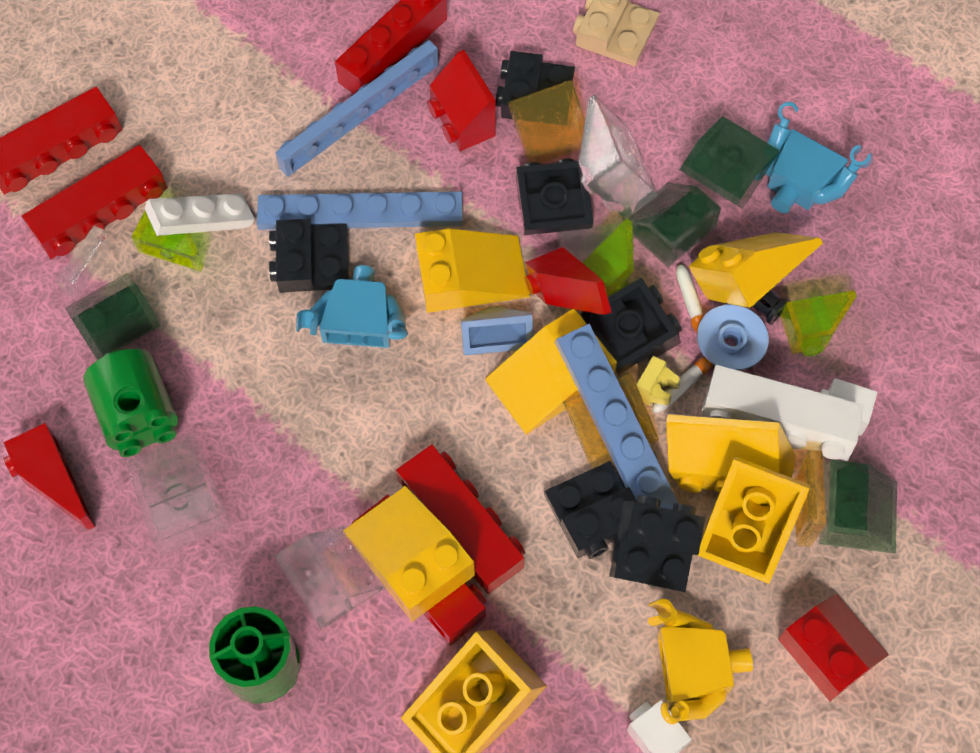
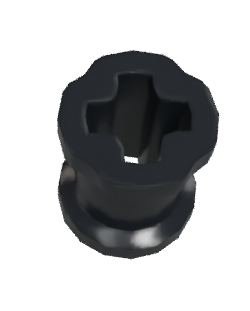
M771 289L753 306L766 316V322L772 325L786 312L791 301L787 297L782 299Z

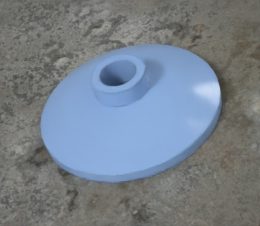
M722 305L710 310L702 318L697 330L698 346L705 358L713 365L738 371L749 369L758 364L764 357L769 344L768 331L760 317L751 310L737 305ZM732 338L736 341L737 345L730 346L724 340Z

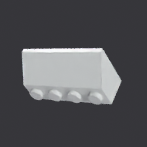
M715 365L703 403L701 417L780 423L792 449H805L822 454L828 459L848 461L858 441L864 405Z

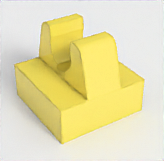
M653 356L636 384L637 400L649 406L652 403L669 405L671 394L663 391L661 387L671 386L678 389L680 378L666 367V361Z

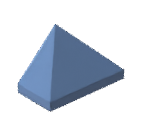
M489 307L461 319L464 355L518 350L534 336L532 313L504 307Z

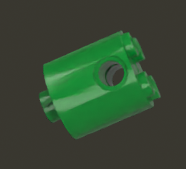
M141 349L115 350L105 354L87 368L83 375L84 386L108 447L112 450H118L120 456L126 458L138 454L142 448L148 445L167 443L176 437L175 427L178 424V416L156 361L148 351Z
M257 606L239 608L225 615L214 628L209 641V659L218 676L242 701L254 704L273 702L284 696L296 684L300 671V653L283 620L271 610Z

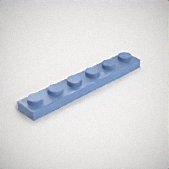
M428 40L420 47L412 49L404 59L395 65L387 67L382 75L371 83L361 86L356 94L345 102L338 103L330 113L319 121L312 122L300 135L293 140L283 143L280 149L275 152L279 169L289 177L438 67V48Z
M462 191L258 195L257 228L258 230L276 229V220L311 218L312 225L347 223V228L462 226Z
M590 324L557 338L554 341L626 488H630L636 501L638 495L657 498L661 500V508L672 510L673 504L678 503Z

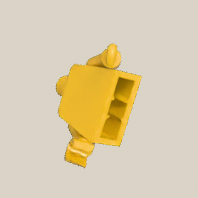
M659 599L648 603L649 607H654L658 612V616L648 618V624L651 626L664 624L666 626L661 627L657 635L668 704H661L660 710L663 719L668 724L675 725L679 721L707 718L726 702L727 693H730L734 687L733 673L753 671V659L750 649L728 650L725 631L716 630L711 623L674 608L667 599Z

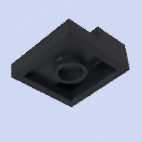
M510 51L509 60L503 59L501 65L500 79L505 80L504 87L498 86L495 105L501 107V118L566 126L575 67L543 63L542 54Z
M566 158L556 163L541 164L539 162H529L521 167H516V186L524 236L593 228L594 222L584 160L575 161L574 159Z
M311 218L276 220V230L269 231L270 250L276 251V261H269V274L271 282L277 283L279 293L332 290L336 280H349L347 223L312 225Z
M642 277L608 297L611 313L606 315L586 311L580 313L585 323L590 324L594 334L616 360L615 371L618 375L644 359L648 358L651 360L653 356L658 357L681 343L679 333L683 330L680 323L672 312L666 315L660 306L664 303L660 293L654 285L648 287Z
M611 461L544 491V496L577 559L585 555L589 559H593L604 554L609 549L608 544L616 541L623 502H637L630 488H625Z
M638 495L637 502L624 501L609 577L686 592L692 556L699 555L706 517L695 515L696 507L674 503L672 510L661 508L660 499Z

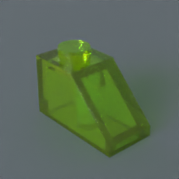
M144 211L131 236L138 252L201 272L204 265L190 233L157 236L146 211Z
M628 218L582 262L603 280L607 297L629 285L630 283L627 280L634 272L633 226Z
M855 290L792 301L785 304L780 318L792 354L803 352L804 356H814L827 348L857 297Z

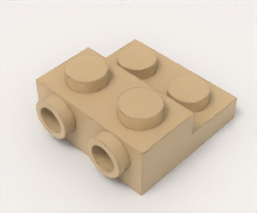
M587 0L585 9L588 11L585 16L578 15L573 28V33L577 34L576 46L636 67L659 20L660 13L632 4L630 0Z

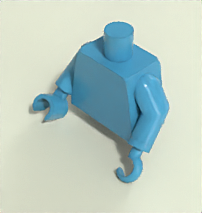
M784 102L778 109V117L781 120L780 124L775 123L764 150V172L770 178L767 187L777 192L771 200L772 207L776 211L785 214L789 212L794 203L809 210L815 203L823 205L842 198L858 177L857 171L859 168H866L871 165L873 161L872 153H869L864 161L858 162L856 161V156L863 147L862 145L855 146L850 152L852 162L847 166L848 159L788 127L790 119L784 117L783 108L785 106H792L796 112L799 109L793 102Z
M364 265L355 267L353 280H336L332 290L326 291L310 310H301L296 315V331L299 332L303 328H309L310 335L315 336L320 325L319 330L323 343L390 348V339L400 340L408 335L406 316L395 296L387 294L384 283L374 282L375 270Z

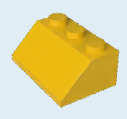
M668 414L666 424L669 472L681 489L694 493L701 492L702 489L715 490L720 493L734 456L792 478L796 455L780 423Z

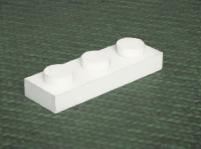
M242 193L148 199L145 206V211L157 236L244 229L251 226L255 220Z

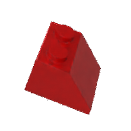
M462 50L453 57L429 85L430 100L427 101L432 117L434 119L440 118L444 124L442 125V130L449 144L455 142L460 152L496 136L495 98L465 50Z
M837 594L813 607L786 628L778 639L829 702L889 655Z

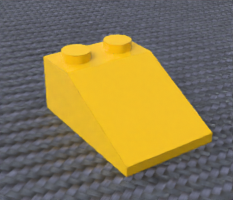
M450 228L415 233L416 252L427 313L530 297L524 278L526 273L518 236Z
M773 232L708 246L699 253V257L689 265V268L703 294L709 300L750 308L819 248L823 242L820 237Z
M575 309L570 310L543 327L485 378L487 384L526 435L582 399L554 342L557 338L587 325ZM597 338L615 374L617 362Z
M734 456L704 531L699 555L697 556L769 584L811 485Z
M406 486L343 530L346 537L411 622L415 621L475 576L474 561L451 532Z
M494 630L478 631L474 633L404 713L401 719L431 753H482L525 712L547 685Z

